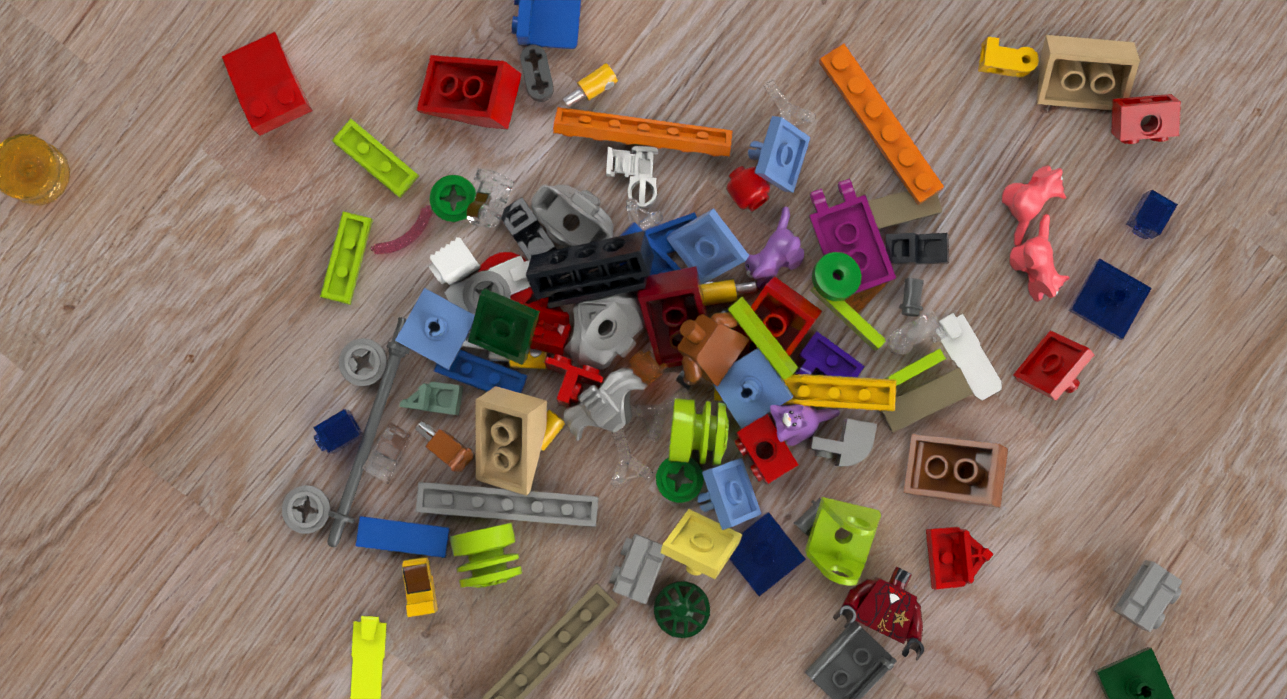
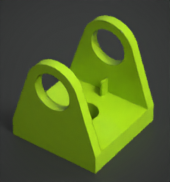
M822 497L805 548L806 556L829 580L847 586L856 585L864 569L881 518L880 510ZM841 527L850 532V535L844 539L835 537L836 531ZM832 571L842 572L848 575L849 577L837 575Z

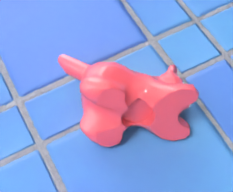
M1049 165L1044 166L1034 172L1028 184L1013 183L1004 189L1002 203L1008 206L1011 214L1019 221L1014 233L1015 246L1021 245L1030 220L1040 213L1043 205L1049 198L1060 197L1066 199L1061 168L1052 170Z
M1045 214L1039 223L1038 236L1027 240L1020 246L1013 247L1010 253L1011 267L1015 271L1021 270L1028 274V290L1036 302L1042 300L1044 294L1049 298L1055 297L1064 282L1069 280V276L1059 275L1054 267L1053 249L1048 241L1050 216L1048 214Z

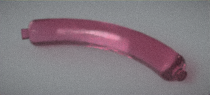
M426 205L421 209L416 222L405 234L392 241L376 243L374 246H371V251H374L377 255L393 253L414 242L422 234L431 218L432 210L430 205Z

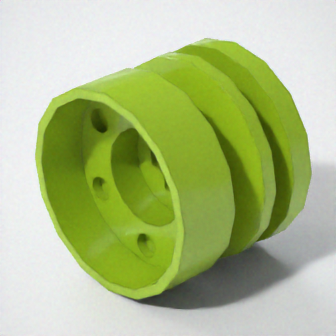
M674 399L669 461L689 462L692 450H698L700 464H705L707 451H712V465L720 466L728 441L729 420L726 413V403L718 402L716 416L711 415V402L706 401L702 414H696L694 400Z
M512 523L450 536L453 556H468L469 560L468 563L456 568L457 573L471 570L472 574L470 577L459 580L460 588L493 586L507 582L516 575L523 573L521 566L508 568L506 563L519 559V554H505L503 549L516 542Z

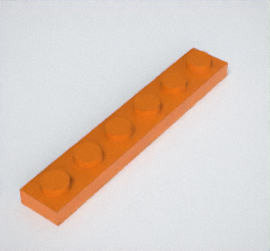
M843 43L821 57L819 64L917 205L943 190L944 185L846 45Z
M561 107L557 108L553 133L562 134L567 137L579 136L592 138L597 141L609 140L626 145L639 144L656 147L657 149L669 148L687 153L698 152L711 156L730 157L733 130Z

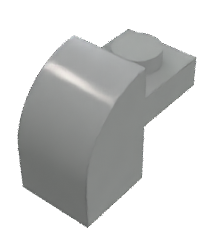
M848 418L844 419L840 441L813 436L810 438L808 449L815 450V456L832 459L833 454H837L835 466L855 465L864 460L872 450L877 424Z

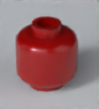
M740 166L729 175L731 180L727 184L726 190L736 205L742 210L749 209L754 211L769 200L770 185L767 180L755 173L756 167L745 169L744 166Z

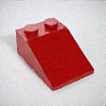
M276 32L222 56L245 116L252 130L259 136L313 111Z
M430 55L416 111L480 127L508 130L522 73L507 62L500 60Z
M775 276L766 284L751 306L752 310L789 356H791L823 312ZM739 324L735 331L748 337L750 340L735 361L758 348Z

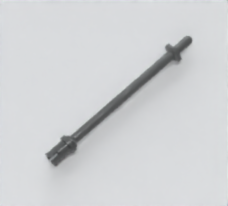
M398 318L392 341L387 343L386 347L389 348L390 356L337 512L329 511L328 516L335 518L327 540L330 547L338 546L346 522L354 523L355 521L353 517L349 516V512L401 358L405 357L406 354L409 355L411 350L395 341L407 320L406 318Z

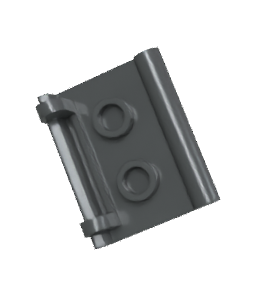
M854 621L815 660L805 673L831 699H862L888 670L891 671L897 660Z

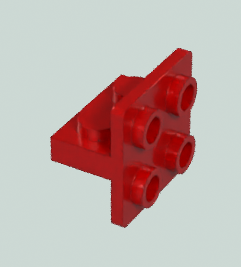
M555 354L553 358L546 356L544 361L546 368L565 375L556 398L558 404L563 407H571L572 402L578 403V396L583 390L580 381L589 385H596L597 388H600L604 382V377L600 376V370L583 365L582 369L572 366V360Z

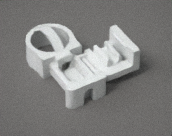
M634 146L632 153L636 154H630V151L613 150L611 147H608L606 176L615 177V173L625 174V178H629V175H633L630 176L628 187L630 203L640 209L650 207L657 197V178H652L653 157L654 154H658V149L656 147ZM613 157H615L614 172L611 171L613 169ZM638 183H640L639 203L632 198V190ZM646 184L650 185L653 191L652 199L645 203Z

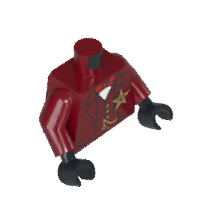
M897 566L889 582L875 577L873 580L866 579L850 589L842 604V608L833 615L835 621L841 615L845 616L847 623L844 625L845 628L854 621H857L902 644L907 641L902 650L904 657L912 649L917 654V661L924 652V646L921 643L923 633L921 605L917 602V596L905 591L912 574Z

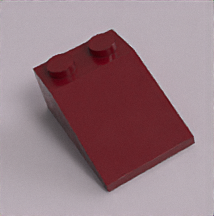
M696 266L650 275L647 279L646 289L638 290V300L658 370L682 365L683 356L678 351V345L684 338L680 332L682 324L690 319L695 321L701 314L708 317Z

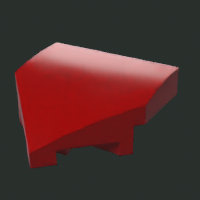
M549 297L530 304L522 302L521 304L540 311L530 349L563 356L564 348L571 334L569 314L563 312L560 306L549 308L547 305Z
M959 527L926 529L932 589L964 587L967 583L972 584L975 580L974 576L983 564L994 555L988 548H984L966 529H960Z

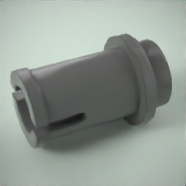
M905 278L903 304H900L899 308L902 309V315L918 317L920 311H923V307L920 305L924 280Z
M820 498L816 502L812 500L813 505L794 522L807 536L810 535L821 501Z

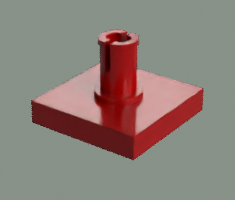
M1050 330L1015 371L1013 376L1018 382L1057 401L1063 392L1072 393L1078 389L1080 382L1076 377L1095 355L1088 347Z

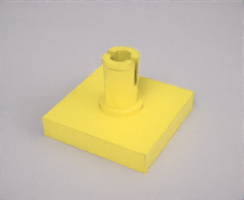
M688 509L663 543L661 553L686 565L687 572L692 575L698 576L703 573L716 579L739 545L742 534L730 528L722 530L720 523Z

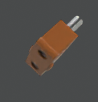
M423 422L419 423L423 429L416 426V431L429 440L425 447L451 468V471L462 472L474 458L475 454L472 452V449L466 448L448 432L442 429L436 431L430 425H426Z

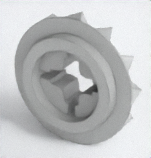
M481 271L475 273L467 280L463 289V301L466 308L475 315L479 299V293L475 291L476 289L480 291L481 289L484 290V288L488 289L493 283L492 292L510 299L511 291L509 285L500 274L493 271Z
M365 338L349 342L343 348L339 357L341 374L348 382L357 386L375 384L383 376L387 365L385 351L375 341ZM366 354H369L368 362L374 369L363 367L356 374L359 363L353 358V355L364 358Z
M306 485L294 488L283 501V519L288 527L295 532L302 534L316 532L326 525L330 511V500L322 490L316 487ZM309 496L310 507L315 508L318 512L309 514L304 522V513L294 508L305 505Z

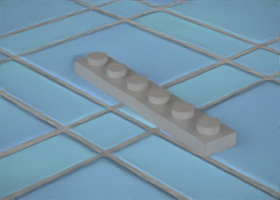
M418 482L416 512L596 527L599 497L530 491L526 496L500 488Z

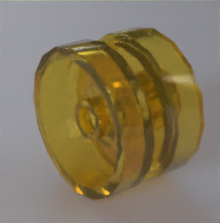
M30 134L11 136L0 144V191L25 204L37 206L54 202L64 193L69 183L70 168L67 158L58 148Z

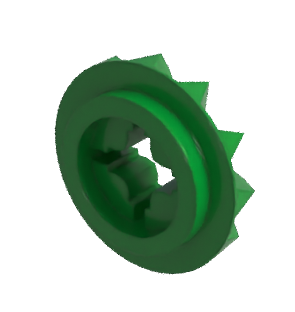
M448 175L442 177L431 189V208L442 220L453 223L466 220L468 217L466 214L467 208L475 200L476 190L472 183L462 176ZM453 187H455L459 197L466 198L456 203L455 211H453L450 202L441 200L451 196Z
M668 457L660 464L656 472V485L659 492L666 499L676 503L687 502L695 498L701 491L704 481L703 471L693 458H690L689 462L669 461ZM685 466L683 470L685 471L684 476L693 482L692 484L682 483L680 488L678 487V491L675 492V481L667 477V474H678L681 467Z

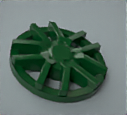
M673 582L665 586L655 600V619L659 627L672 637H692L704 629L709 620L710 603L708 597L700 587L691 582ZM679 586L691 588L683 597ZM675 587L679 598L672 600L667 591ZM695 590L701 596L692 603L688 598ZM663 595L666 596L670 605L659 606ZM702 600H704L705 611L695 608ZM670 609V616L660 618L658 610ZM694 612L704 615L702 623L692 618ZM674 619L671 631L663 622ZM678 621L684 622V633H676ZM688 621L692 622L698 627L695 630L688 632Z

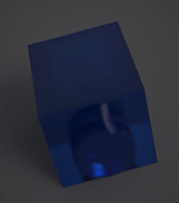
M1150 190L1142 195L1126 225L1133 228L1132 232L1143 239H1153L1161 235L1178 204L1158 192Z
M343 409L313 427L317 433L313 437L321 451L327 450L330 454L338 452L363 436L362 430L348 409Z

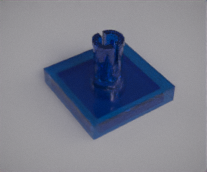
M1098 259L1068 311L1122 340L1152 288L1104 260Z
M769 512L765 513L741 533V541L729 558L759 597L806 560Z

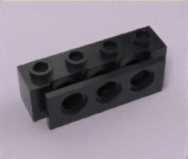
M645 231L534 254L531 256L526 277L535 298L549 297L547 305L549 308L646 289L654 254ZM627 262L626 264H624V265H622V266L616 267V266L619 265L620 263ZM598 268L597 270H595V271H593V272H589V271L592 270V269ZM570 274L569 276H567V277H565V278H561V277L564 276V275Z

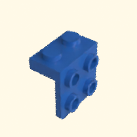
M514 0V5H519L518 16H513L512 34H516L518 45H538L540 47L575 49L577 47L581 0Z

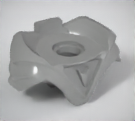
M542 185L533 196L531 201L533 213L544 225L549 237L557 244L571 247L613 238L612 220L599 206L601 204L600 199L587 190L580 192L569 185ZM568 214H575L580 220V225L575 231H568L563 225V220Z
M627 292L576 303L573 308L574 332L572 339L565 346L564 352L573 361L579 363V365H588L596 369L607 368L617 354L621 357H626L636 345L632 337L645 326L638 297L633 292Z
M621 368L607 376L599 389L596 385H592L578 396L580 404L564 410V423L569 425L570 432L575 435L576 441L582 438L583 429L586 426H594L611 432H617L628 424L632 418L630 406L631 390H644L647 384L642 382L640 377L634 375L632 369Z

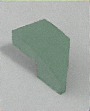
M439 382L424 383L408 399L402 400L399 407L459 416L463 386Z

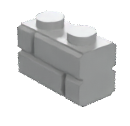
M635 533L632 539L626 537L620 552L621 555L625 556L621 567L615 565L609 580L610 583L614 584L612 591L646 604L665 557L661 553L663 544Z
M1145 560L1113 610L1144 631L1151 632L1152 629L1156 630L1165 619L1163 612L1168 604L1175 603L1181 595L1182 590L1179 587L1183 581L1157 563Z

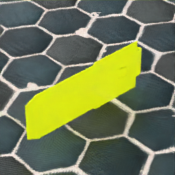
M361 616V622L353 621L351 654L353 663L350 699H381L383 659L385 658L387 623H379V617Z

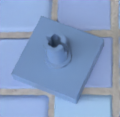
M772 116L764 143L753 141L750 144V147L757 148L756 150L749 149L748 151L751 160H758L755 173L782 191L794 193L810 137L784 118Z
M714 208L673 231L666 238L688 268L697 267L701 284L740 265L749 257V254Z
M424 288L395 341L449 370L471 331L475 315Z
M758 348L735 361L718 387L715 386L741 429L769 413L771 405L780 406L793 398L792 393L781 376Z
M742 458L702 472L709 492L700 493L698 495V503L711 500V502L700 505V508L704 512L715 509L722 530L762 514Z

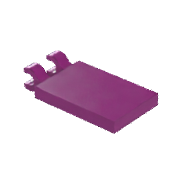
M849 178L837 184L844 202L830 208L822 188L810 192V198L816 213L809 215V219L823 256L832 252H841L852 257L858 264L861 271V284L854 293L856 294L896 279L866 195L857 197ZM833 273V278L840 281V276L837 273Z

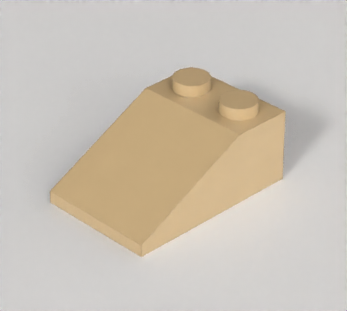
M496 386L476 399L477 481L526 496L530 493L546 431L547 400Z

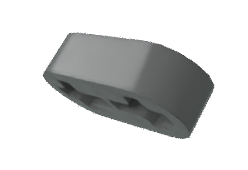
M529 45L522 50L520 55L527 91L534 101L545 102L552 97L554 92L547 55L542 47ZM531 53H536L537 57H542V59L538 60L539 70L533 71L532 63L526 62V60L530 59ZM541 76L543 85L549 86L544 89V94H539L537 90L532 91V88H535L537 85L535 77Z

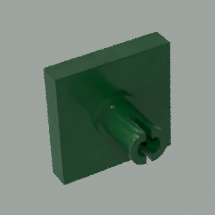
M484 288L479 295L468 342L523 365L528 358L540 311Z
M1150 647L1094 671L1106 699H1175L1154 651Z

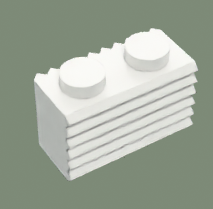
M456 237L455 241H451L450 245L446 244L445 248L441 247L440 251L435 252V255L431 254L430 259L433 263L428 266L441 284L447 282L450 286L459 283L480 268L476 259L459 237Z

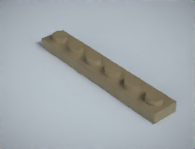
M596 583L481 699H524L618 603Z

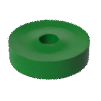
M832 252L824 255L815 264L812 271V282L816 291L825 299L843 301L851 297L858 290L861 284V271L856 261L849 255L841 252ZM833 273H837L841 280H835Z

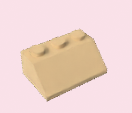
M1046 35L1039 61L1037 104L1112 110V99L1130 97L1140 62L1135 43Z

